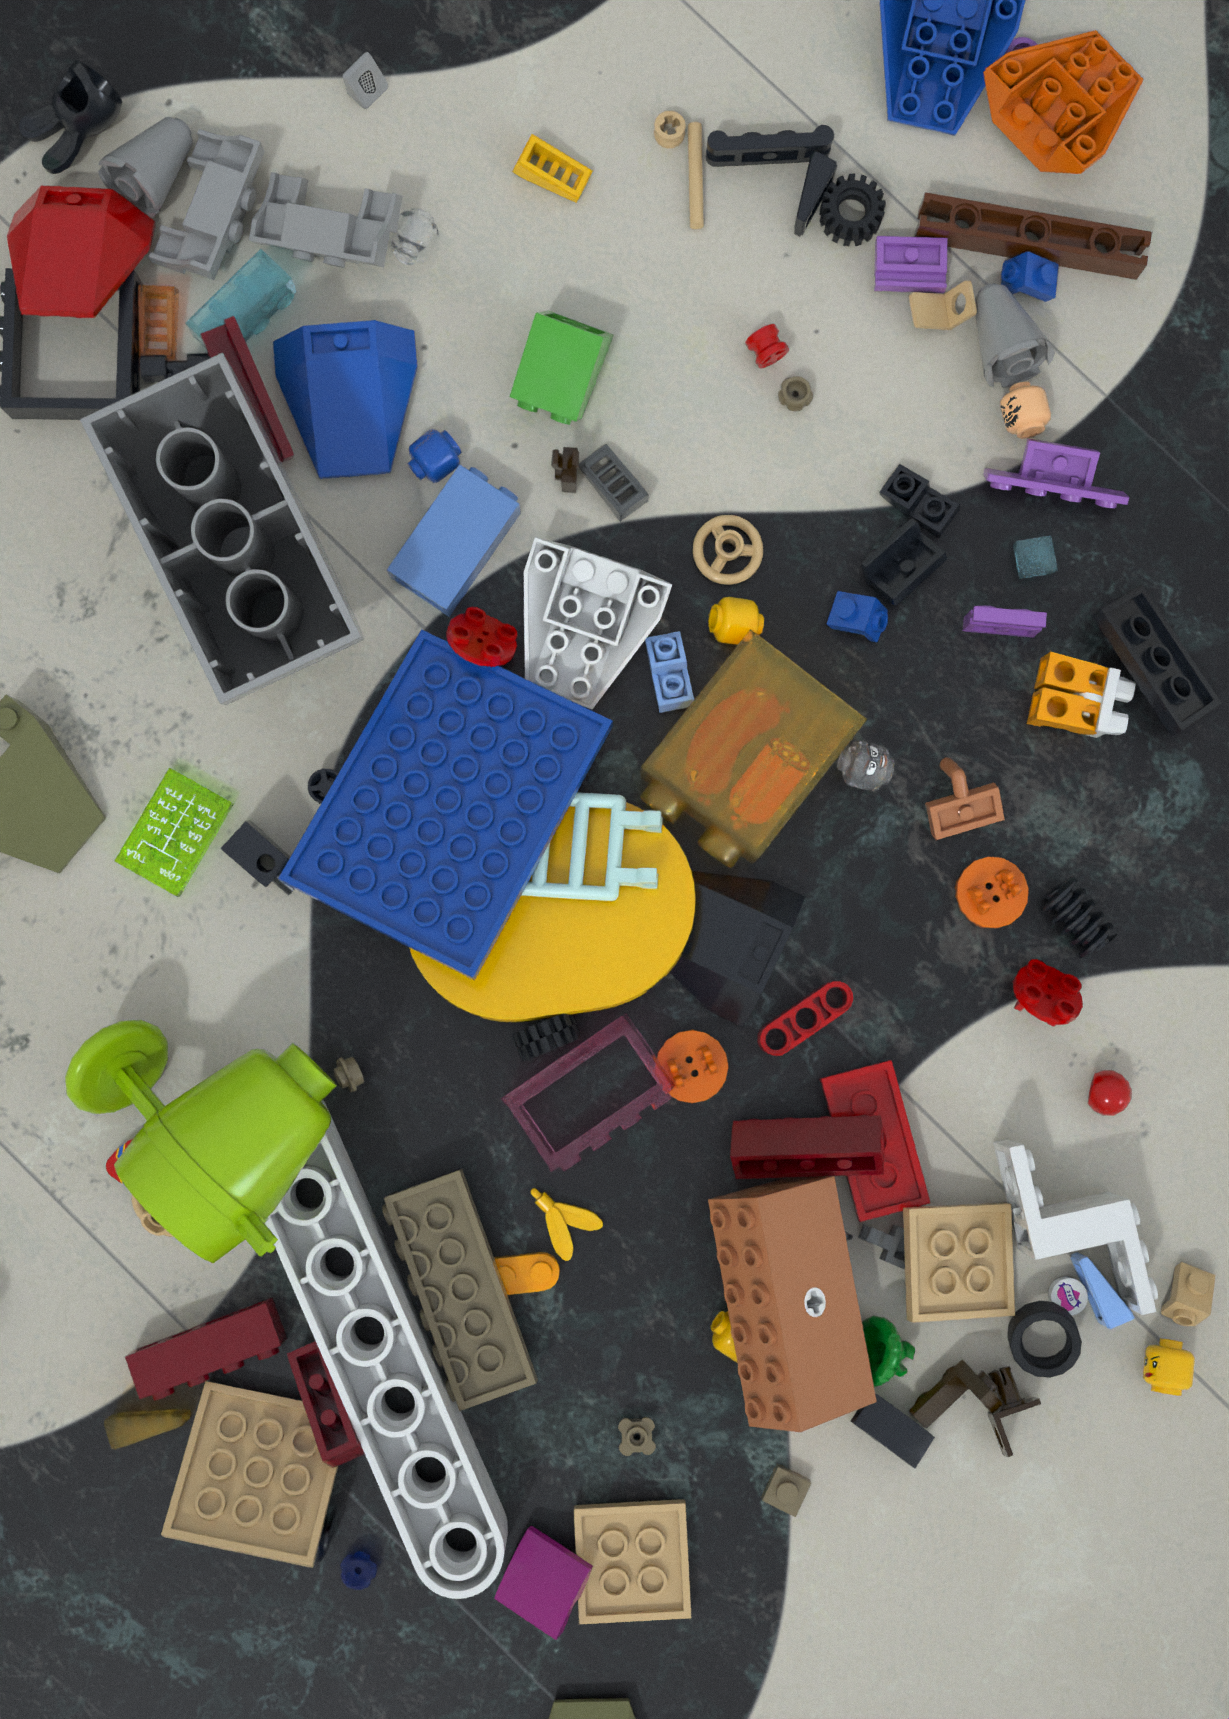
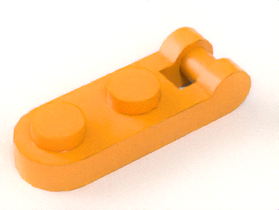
M536 1252L494 1257L507 1295L545 1291L551 1289L559 1278L560 1267L558 1261L549 1253Z

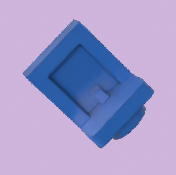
M1027 251L1004 261L1001 272V285H1005L1012 295L1022 292L1045 302L1056 298L1059 264Z
M837 591L827 625L831 629L861 634L869 641L878 642L881 632L885 630L888 623V610L876 597Z

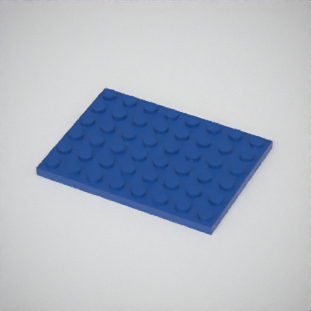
M421 629L278 879L282 883L475 981L611 731L613 721L499 666H479L466 661L454 652L447 641Z

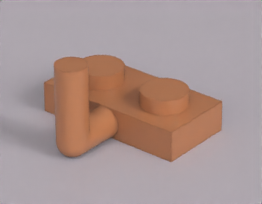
M946 757L941 760L940 768L951 778L954 795L925 803L931 834L935 840L1005 820L999 787L995 783L968 790L965 772L951 758Z

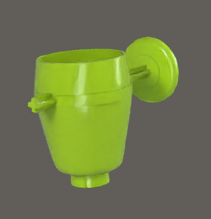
M143 1020L119 1021L102 1028L87 1039L72 1057L65 1075L68 1098L78 1109L92 1114L114 1113L134 1104L147 1120L143 1124L144 1127L136 1134L114 1164L117 1175L130 1193L164 1229L185 1247L206 1261L215 1263L244 1240L261 1257L266 1252L272 1253L276 1248L274 1244L278 1239L264 1223L283 1199L330 1126V1113L321 1101L337 1086L333 1080L294 1043L289 1045L277 1058L267 1050L257 1048L238 1057L165 1106L151 1090L162 1076L168 1061V1041L159 1027Z

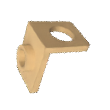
M965 280L945 294L913 292L909 295L913 323L916 328L952 330L977 313L971 281ZM962 293L965 296L966 305L964 311L958 314L955 303L957 297Z

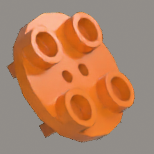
M985 857L973 861L962 871L955 883L956 899L960 911L969 921L980 928L996 929L1011 924L1022 915L1028 903L1029 888L1024 874L1015 864L1004 858ZM987 883L991 884L990 890L986 888ZM993 896L998 897L997 902L993 901Z
M694 1030L678 1032L666 1040L658 1051L655 1065L658 1081L666 1093L678 1101L688 1103L706 1101L717 1094L725 1083L728 1072L726 1053L720 1043L707 1033ZM688 1056H691L693 1059L691 1063L686 1062ZM693 1070L698 1071V1075L696 1077H693L691 1075V1072Z

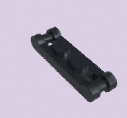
M827 125L818 126L814 132L796 133L792 130H784L777 134L761 135L758 132H747L742 136H727L725 132L716 130L708 136L705 158L707 163L713 167L809 162L813 151H817L827 157L830 155L834 131Z

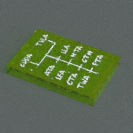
M169 767L117 855L115 862L171 894L180 897L234 803Z

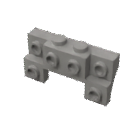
M199 129L197 132L199 138L191 157L188 156L186 161L189 167L200 170L203 174L182 224L185 231L161 225L159 229L161 235L153 253L150 252L148 257L152 263L185 274L187 270L215 280L225 252L230 254L233 244L238 243L243 233L242 221L246 211H251L254 206L256 191L252 183L264 155V149L260 141L243 135L224 136Z
M271 172L264 201L252 218L249 241L260 245L293 251V258L309 262L314 261V256L324 257V264L341 268L345 267V261L384 267L390 232L397 233L403 196L365 188L358 216L350 213L305 206L308 180L302 177H291Z

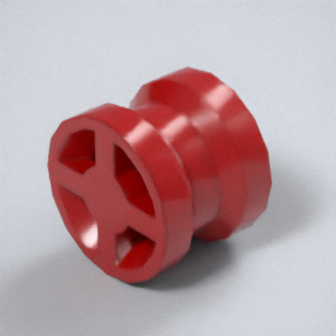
M769 324L760 328L745 341L748 350L754 351L756 355L755 362L760 369L776 363L789 352L788 345L779 339V330L775 324Z

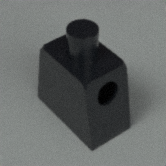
M251 820L245 821L220 848L264 887L274 882L288 896L295 890L278 879L291 856ZM267 854L275 861L273 869L267 870L260 864L262 855Z

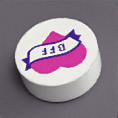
M1063 1276L1054 1280L1050 1285L1048 1299L1050 1302L1064 1307L1071 1315H1076L1085 1308L1088 1294L1085 1286L1080 1281L1069 1276Z

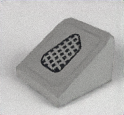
M368 52L364 53L343 74L347 94L364 109L369 108L388 88L385 77Z

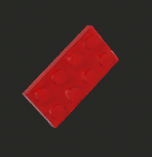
M892 1060L820 1078L830 1117L881 1115L884 1133V1175L846 1176L858 1221L862 1222L903 1211V1207H919L930 1204Z

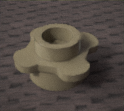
M341 1057L336 1060L337 1068H334L333 1072L341 1089L347 1087L350 1093L356 1091V1087L364 1083V1078L357 1062L353 1057L345 1060Z
M649 1417L631 1420L629 1418L622 1419L618 1424V1429L622 1433V1442L619 1445L620 1452L625 1456H630L633 1452H643L645 1455L652 1454L656 1448V1444L652 1440V1431L655 1428L654 1421ZM639 1433L641 1437L635 1440L633 1435Z

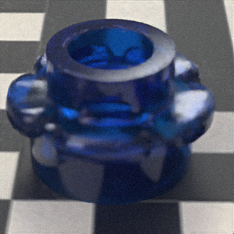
M358 1551L354 1555H347L343 1559L340 1566L342 1570L340 1577L348 1588L353 1590L365 1589L371 1584V1579L376 1577L377 1567L375 1562L370 1560L369 1554ZM357 1567H360L362 1570L359 1574L355 1572Z

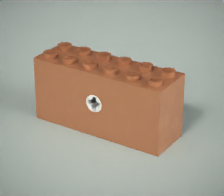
M835 1176L784 1178L708 1199L710 1220L717 1247V1259L721 1269L724 1297L727 1302L731 1335L735 1346L738 1374L741 1379L745 1412L749 1426L803 1432L877 1402Z

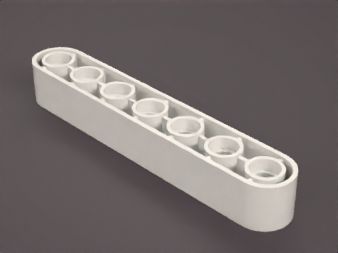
M322 1100L321 1102L324 1104V1106H325L326 1109L328 1110V1108H327V1106H326V1103L324 1102V1100ZM331 1117L330 1126L276 1209L268 1216L269 1219L265 1222V1225L278 1239L274 1244L416 1573L421 1581L436 1594L452 1599L472 1597L488 1588L500 1572L508 1536L507 1517L461 1411H459L456 1401L452 1402L445 1386L446 1376L442 1367H439L435 1360L431 1342ZM311 1178L321 1185L324 1197L319 1207L307 1208L297 1200L296 1186L301 1179ZM341 1247L352 1255L354 1268L351 1274L337 1276L328 1270L325 1257L329 1249ZM362 1317L377 1319L384 1328L383 1341L374 1345L363 1343L355 1332L356 1321ZM397 1386L408 1389L414 1397L415 1407L407 1413L392 1411L385 1401L387 1390ZM424 1457H434L444 1465L446 1475L438 1482H426L418 1476L415 1463ZM454 1528H464L473 1533L477 1544L467 1552L456 1551L448 1545L445 1535Z

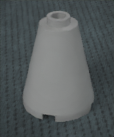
M165 117L104 156L99 161L98 165H102L98 172L106 188L114 189L146 215L154 217L160 211L193 144L190 128L179 118Z
M992 283L981 288L975 297L977 309L975 317L983 373L989 386L994 387V382H1000L1002 388H1006L1035 377L1041 372L1038 366L1045 360L1049 365L1053 360L1055 352L1051 342L1005 285Z

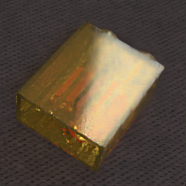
M750 629L642 765L640 777L649 785L640 795V798L654 811H661V816L673 824L685 811L703 825L706 830L697 843L725 866L732 868L741 856L753 864L763 854L867 719Z

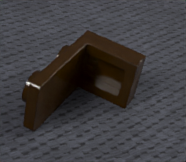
M961 1360L957 1365L947 1369L942 1379L932 1389L922 1393L909 1412L924 1428H928L968 1389L992 1414L1003 1403L993 1393L998 1389V1386L982 1370L976 1375Z

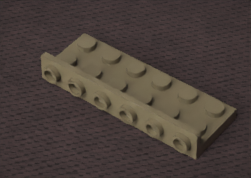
M462 1168L402 1191L390 1193L384 1197L385 1204L382 1206L385 1220L389 1226H394L398 1237L395 1240L397 1254L401 1261L406 1260L410 1274L407 1276L410 1290L414 1296H419L423 1307L420 1310L422 1324L426 1331L431 1330L435 1345H433L435 1360L439 1367L444 1366L448 1380L445 1381L446 1390L452 1402L456 1401L459 1411L536 1384L538 1381L537 1375Z

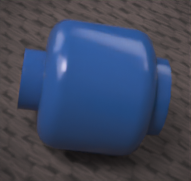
M431 429L409 446V454L412 460L407 464L420 481L426 477L430 482L438 483L457 469L460 464L458 456L462 452L446 430L439 432L436 429Z

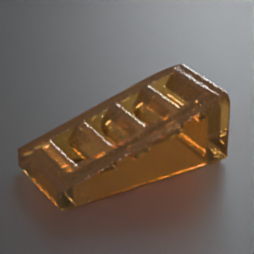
M138 285L139 358L146 355H166L168 360H176L179 289L175 286ZM151 299L167 300V306H151ZM150 313L167 314V320H150ZM149 328H167V335L149 334ZM149 341L167 342V349H149Z

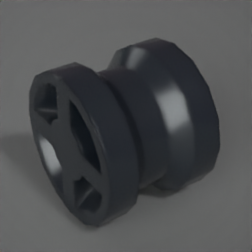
M322 768L310 776L308 792L318 804L321 805L338 775L336 771Z

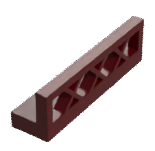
M234 316L224 319V325L200 334L210 358L220 353L224 354L259 417L281 463L291 460L294 457V452Z

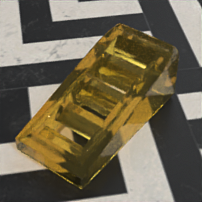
M190 1409L121 1412L112 1414L105 1419L104 1427L111 1449L114 1448L115 1450L181 1427L192 1415Z

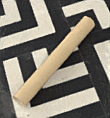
M691 122L688 124L690 228L701 229L704 227L702 124Z

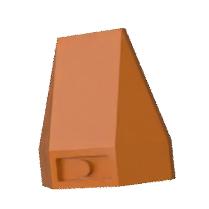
M1096 30L1010 51L988 66L983 72L992 122L1040 172L1082 174L1104 156L1144 80Z

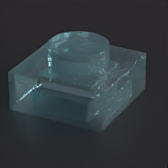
M1051 535L1020 540L1013 544L1019 579L1051 574L1058 570Z

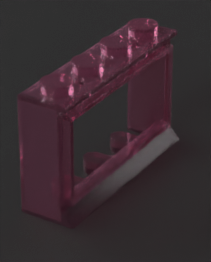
M625 1012L609 1025L529 1078L526 1082L507 1093L501 1100L509 1107L549 1166V1170L552 1172L560 1166L563 1171H566L582 1159L578 1153L591 1146L593 1151L597 1150L612 1139L609 1132L618 1126L626 1130L642 1118L639 1114L640 1111L649 1105L655 1110L670 1100L672 1096L669 1092L674 1088L675 1084ZM625 1035L657 1084L555 1153L523 1106V1103L616 1039Z

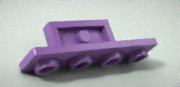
M1027 438L1019 473L985 468L983 473L985 479L991 482V487L1001 490H1011L1012 485L1025 487L1026 493L1036 496H1046L1047 491L1061 493L1060 498L1063 500L1081 502L1082 497L1096 499V505L1106 508H1116L1117 503L1128 505L1129 496L1123 491L1092 486L1100 452L1088 448Z

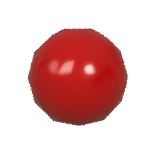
M1101 1070L1095 1073L1087 1104L1093 1111L1102 1116H1114L1124 1111L1132 1099V1089L1126 1078L1114 1070Z

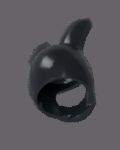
M76 60L69 67L66 75L57 86L52 97V104L25 115L20 120L19 129L26 139L38 142L65 128L59 140L42 158V165L45 170L51 174H58L71 166L80 151L84 139L102 133L115 121L121 110L122 99L103 76L85 63Z

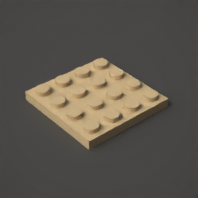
M205 1381L161 1535L165 1538L313 1568L338 1466L332 1468L322 1462L303 1402Z

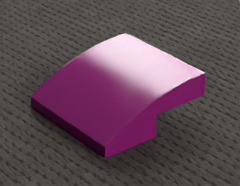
M530 1526L507 1567L494 1599L557 1640L565 1629L575 1602L582 1596L593 1565L538 1529Z

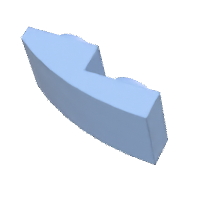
M680 631L647 637L645 644L659 713L693 707L694 696Z

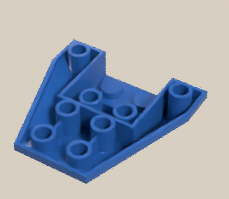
M880 0L887 121L955 136L986 86L983 72L1005 54L1016 36L1026 0Z
M376 320L306 325L273 341L275 376L319 478L390 474L418 368L414 330Z

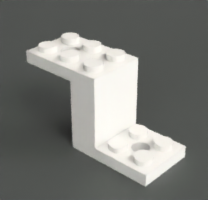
M1009 1139L993 1142L1007 1203L1011 1204L1012 1225L1018 1250L1037 1260L1106 1244L1118 1295L1130 1309L1141 1315L1156 1312L1154 1300L1158 1299V1292L1154 1280L1151 1277L1148 1278L1145 1263L1149 1262V1255L1144 1241L1139 1240L1136 1226L1140 1225V1217L1135 1204L1130 1203V1199L1108 1191L1044 1206L1041 1191L1038 1186L1033 1185L1031 1172L1035 1171L1031 1151L1025 1149L1024 1144Z

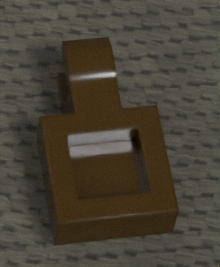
M563 447V454L559 453L557 449L552 451L551 466L555 468V480L561 481L562 492L576 493L577 469L579 468L580 455L578 448Z

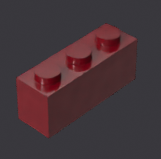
M316 1341L287 1353L322 1462L334 1468L365 1454Z

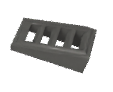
M607 444L579 463V469L620 522L648 502L649 494ZM606 457L609 463L594 473L591 467ZM614 468L617 473L608 480L602 482L599 479ZM620 479H623L625 483L611 493L608 488ZM630 489L633 494L620 503L617 498Z

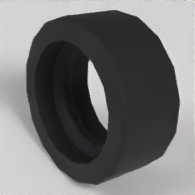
M1039 1300L1025 1304L1015 1312V1316L1011 1318L1008 1324L1007 1338L1013 1358L1024 1371L1034 1376L1051 1378L1062 1375L1075 1365L1081 1354L1082 1340L1074 1318L1064 1307L1054 1302ZM1042 1320L1055 1321L1061 1325L1066 1333V1344L1063 1349L1055 1355L1048 1357H1036L1029 1354L1022 1343L1025 1329L1031 1324Z

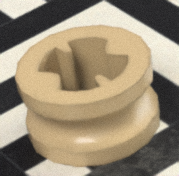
M675 111L660 113L654 123V138L664 148H675L684 140L685 120L682 115ZM672 124V128L677 126L675 134L668 135L667 130L663 132L664 125Z

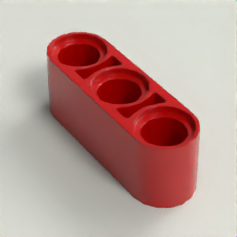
M840 981L827 982L763 1025L757 1035L759 1047L765 1053L773 1056L787 1053L851 1007L853 1003L851 988ZM833 987L841 990L843 994V1002L837 1008L830 1007L826 1002L827 991ZM802 1008H808L814 1015L813 1024L806 1029L800 1028L796 1023V1014ZM774 1028L779 1029L784 1035L783 1045L778 1049H770L765 1041L766 1034Z

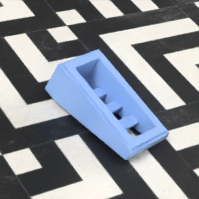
M1078 1252L1071 1254L1070 1259L1080 1282L1087 1290L1088 1301L1097 1322L1112 1329L1133 1320L1135 1317L1132 1311L1087 1256Z

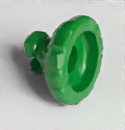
M874 1315L863 1320L862 1326L874 1387L887 1383L894 1375L903 1377L908 1371L901 1361L905 1357L913 1360L915 1347L908 1341L901 1340L895 1325L890 1320Z

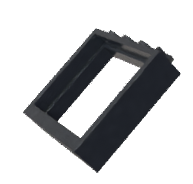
M5 269V281H2L0 285L1 299L4 303V316H0V335L3 338V350H0V372H2L0 408L11 419L80 420L140 391L143 283L135 270L131 272L118 289L116 398L20 397L23 315H21L13 269Z

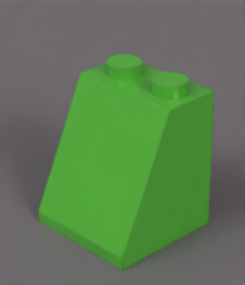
M549 310L536 312L509 397L518 400L517 406L522 409L537 412L538 408L551 412L550 418L557 422L570 425L572 420L575 422L579 421L583 417L614 334Z

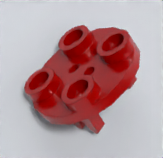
M469 607L465 613L451 619L446 631L448 644L454 652L466 661L479 666L496 667L505 665L512 660L517 648V630L509 624H503L498 619L486 615L478 607Z
M1032 959L1026 966L1020 968L1013 980V991L1018 1000L1014 1009L1021 1012L1025 1008L1028 1013L1053 1027L1055 1025L1069 1024L1076 1020L1083 1008L1082 995L1079 992L1082 984L1075 976L1064 974L1054 967L1047 966L1041 960Z

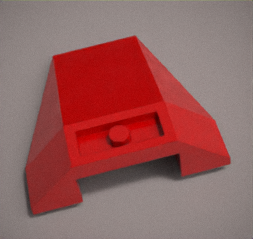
M41 185L16 211L7 234L21 315L95 318L150 250L156 229L155 221L114 189Z

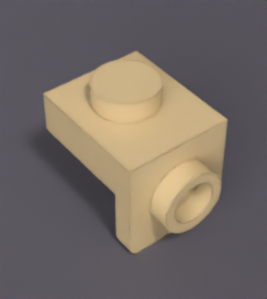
M1180 1262L1174 1269L1170 1300L1162 1306L1161 1314L1173 1319L1176 1324L1181 1326L1194 1327L1211 1315L1216 1275Z

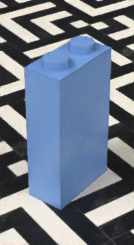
M460 464L387 569L391 579L448 617L451 616L521 514L520 505L516 502L518 497L502 486L499 489L487 483L489 479L481 471L474 467L468 470Z

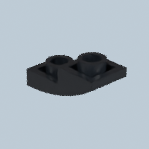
M901 464L898 465L879 492L880 496L910 519L914 518L921 527L939 538L960 510L959 503L931 488L929 480Z
M875 1393L877 1402L858 1409L850 1422L916 1469L935 1437Z

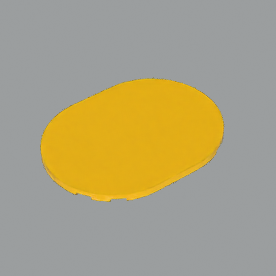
M626 802V811H644ZM569 806L550 841L546 883L568 884L575 807ZM589 809L583 885L605 886L611 809ZM663 824L662 833L624 829L621 868H657V889L620 885L619 896L615 901L520 896L475 981L410 947L409 949L418 969L438 994L457 1008L484 1019L499 1022H522L551 1018L561 1014L570 1015L616 1007L645 994L647 990L657 984L664 976L666 977L681 957L692 931L695 917L696 899L692 872L679 843Z

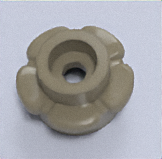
M798 376L785 379L781 384L782 389L778 392L780 403L786 405L788 410L794 412L801 411L813 399L809 382ZM798 392L799 396L793 397L792 393Z

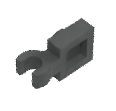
M863 1224L858 1238L883 1248L879 1259L905 1270L904 1229L892 1224L890 1232L887 1234Z

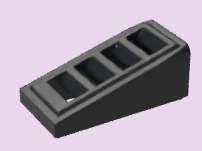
M813 151L810 156L794 225V234L799 237L803 236L822 202L825 191H827L830 183L834 181L837 169L836 161L817 151Z

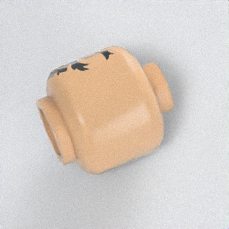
M1020 382L1012 385L1009 388V393L1000 401L1005 428L1011 434H1016L1018 438L1025 439L1041 434L1051 420V411L1045 390L1040 386L1030 385V382Z

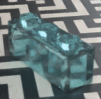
M260 249L185 324L193 337L204 346L200 334L224 325V319L234 316L244 340L247 342L254 334L261 333L268 326L270 318L279 309L283 310L290 305L297 290L292 278Z

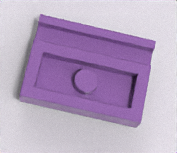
M877 236L875 241L874 291L944 293L947 288L948 238Z
M974 606L973 610H970L964 616L963 631L1033 638L1042 631V628L1046 627L1047 613L1034 612L1027 609Z

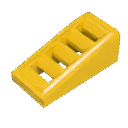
M531 134L512 172L531 183L577 203L593 170L534 134ZM533 155L540 157L536 165L530 163ZM546 161L552 163L548 173L542 170ZM559 167L565 169L560 181L554 178ZM574 173L578 177L571 188L566 184L571 174Z

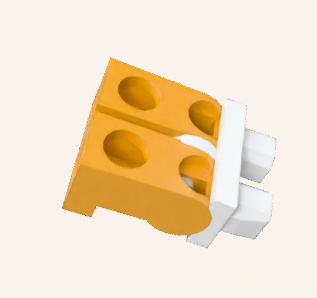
M1049 652L1040 659L1034 687L1038 691L1033 693L1027 724L1064 729L1095 738L1104 734L1121 735L1126 732L1129 718L1127 714L1112 711L1114 700L1130 702L1134 696L1136 682L1121 677V670L1108 669L1098 664Z

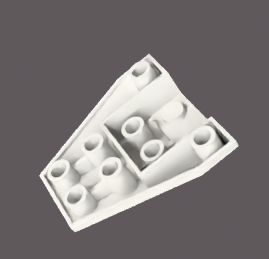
M535 537L524 570L525 679L574 703L593 709L660 621L673 584L643 570L597 554Z

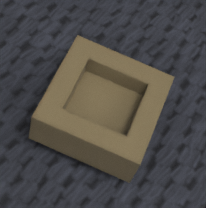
M777 1463L762 1493L761 1499L796 1517L812 1483L810 1479Z

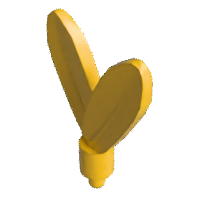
M536 1188L531 1190V1194L536 1198L534 1203L545 1213L547 1228L555 1252L561 1259L569 1261L573 1253V1243L567 1224L579 1229L593 1231L602 1228L603 1221L596 1213L588 1209L554 1202L545 1192L541 1194Z

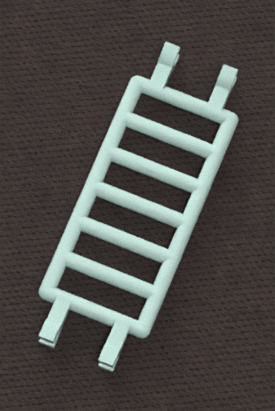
M577 792L570 806L575 807L568 884L546 883L549 843L532 874V882H528L521 896L615 901L619 896L620 885L657 889V868H621L624 829L662 833V812L650 810L643 812L626 811V799L622 795ZM590 808L611 809L605 886L583 885Z

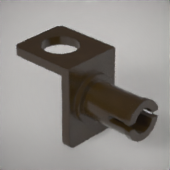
M1006 1366L999 1368L998 1371L994 1370L987 1373L990 1379L998 1386L995 1392L998 1399L1003 1403L993 1414L991 1412L987 1414L1002 1454L1006 1457H1011L1013 1452L1000 1418L1040 1405L1041 1401L1036 1397L1029 1399L1021 1398L1011 1372V1367Z

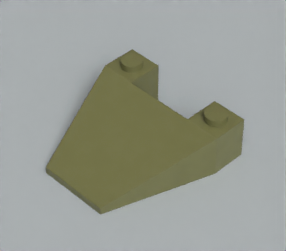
M6 694L0 701V737L9 743L10 746L0 757V852L56 873H61L103 823L106 816L48 723L22 702Z

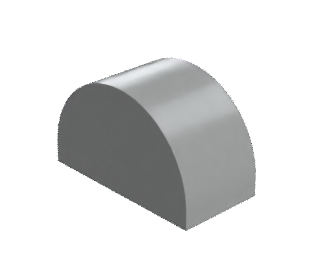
M223 353L80 419L220 704L228 705L364 640L357 619L315 529L259 417Z

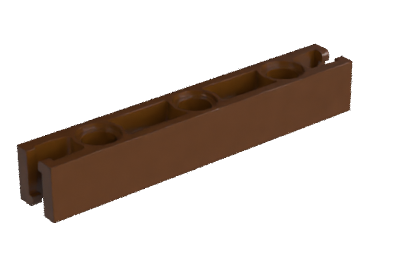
M925 192L919 206L917 216L919 222L914 237L948 238L947 247L1013 258L1028 251L1055 262L1060 267L1137 280L1147 266L1148 256H1141L1146 247L1150 246L1152 237L1151 231ZM927 216L942 219L946 223L927 221ZM962 220L969 225V228H961L955 221ZM1031 232L1035 234L1038 240L1033 241L1029 239L1025 233ZM1095 244L1105 247L1107 253L1097 250ZM1120 250L1134 251V255H1138L1141 257L1138 258L1131 255L1123 254L1120 252Z

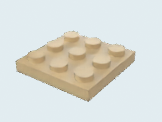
M1010 1203L903 1207L907 1321L915 1323L1015 1316L1012 1211Z
M685 1499L574 1505L576 1555L593 1565L582 1596L578 1599L579 1624L691 1618Z

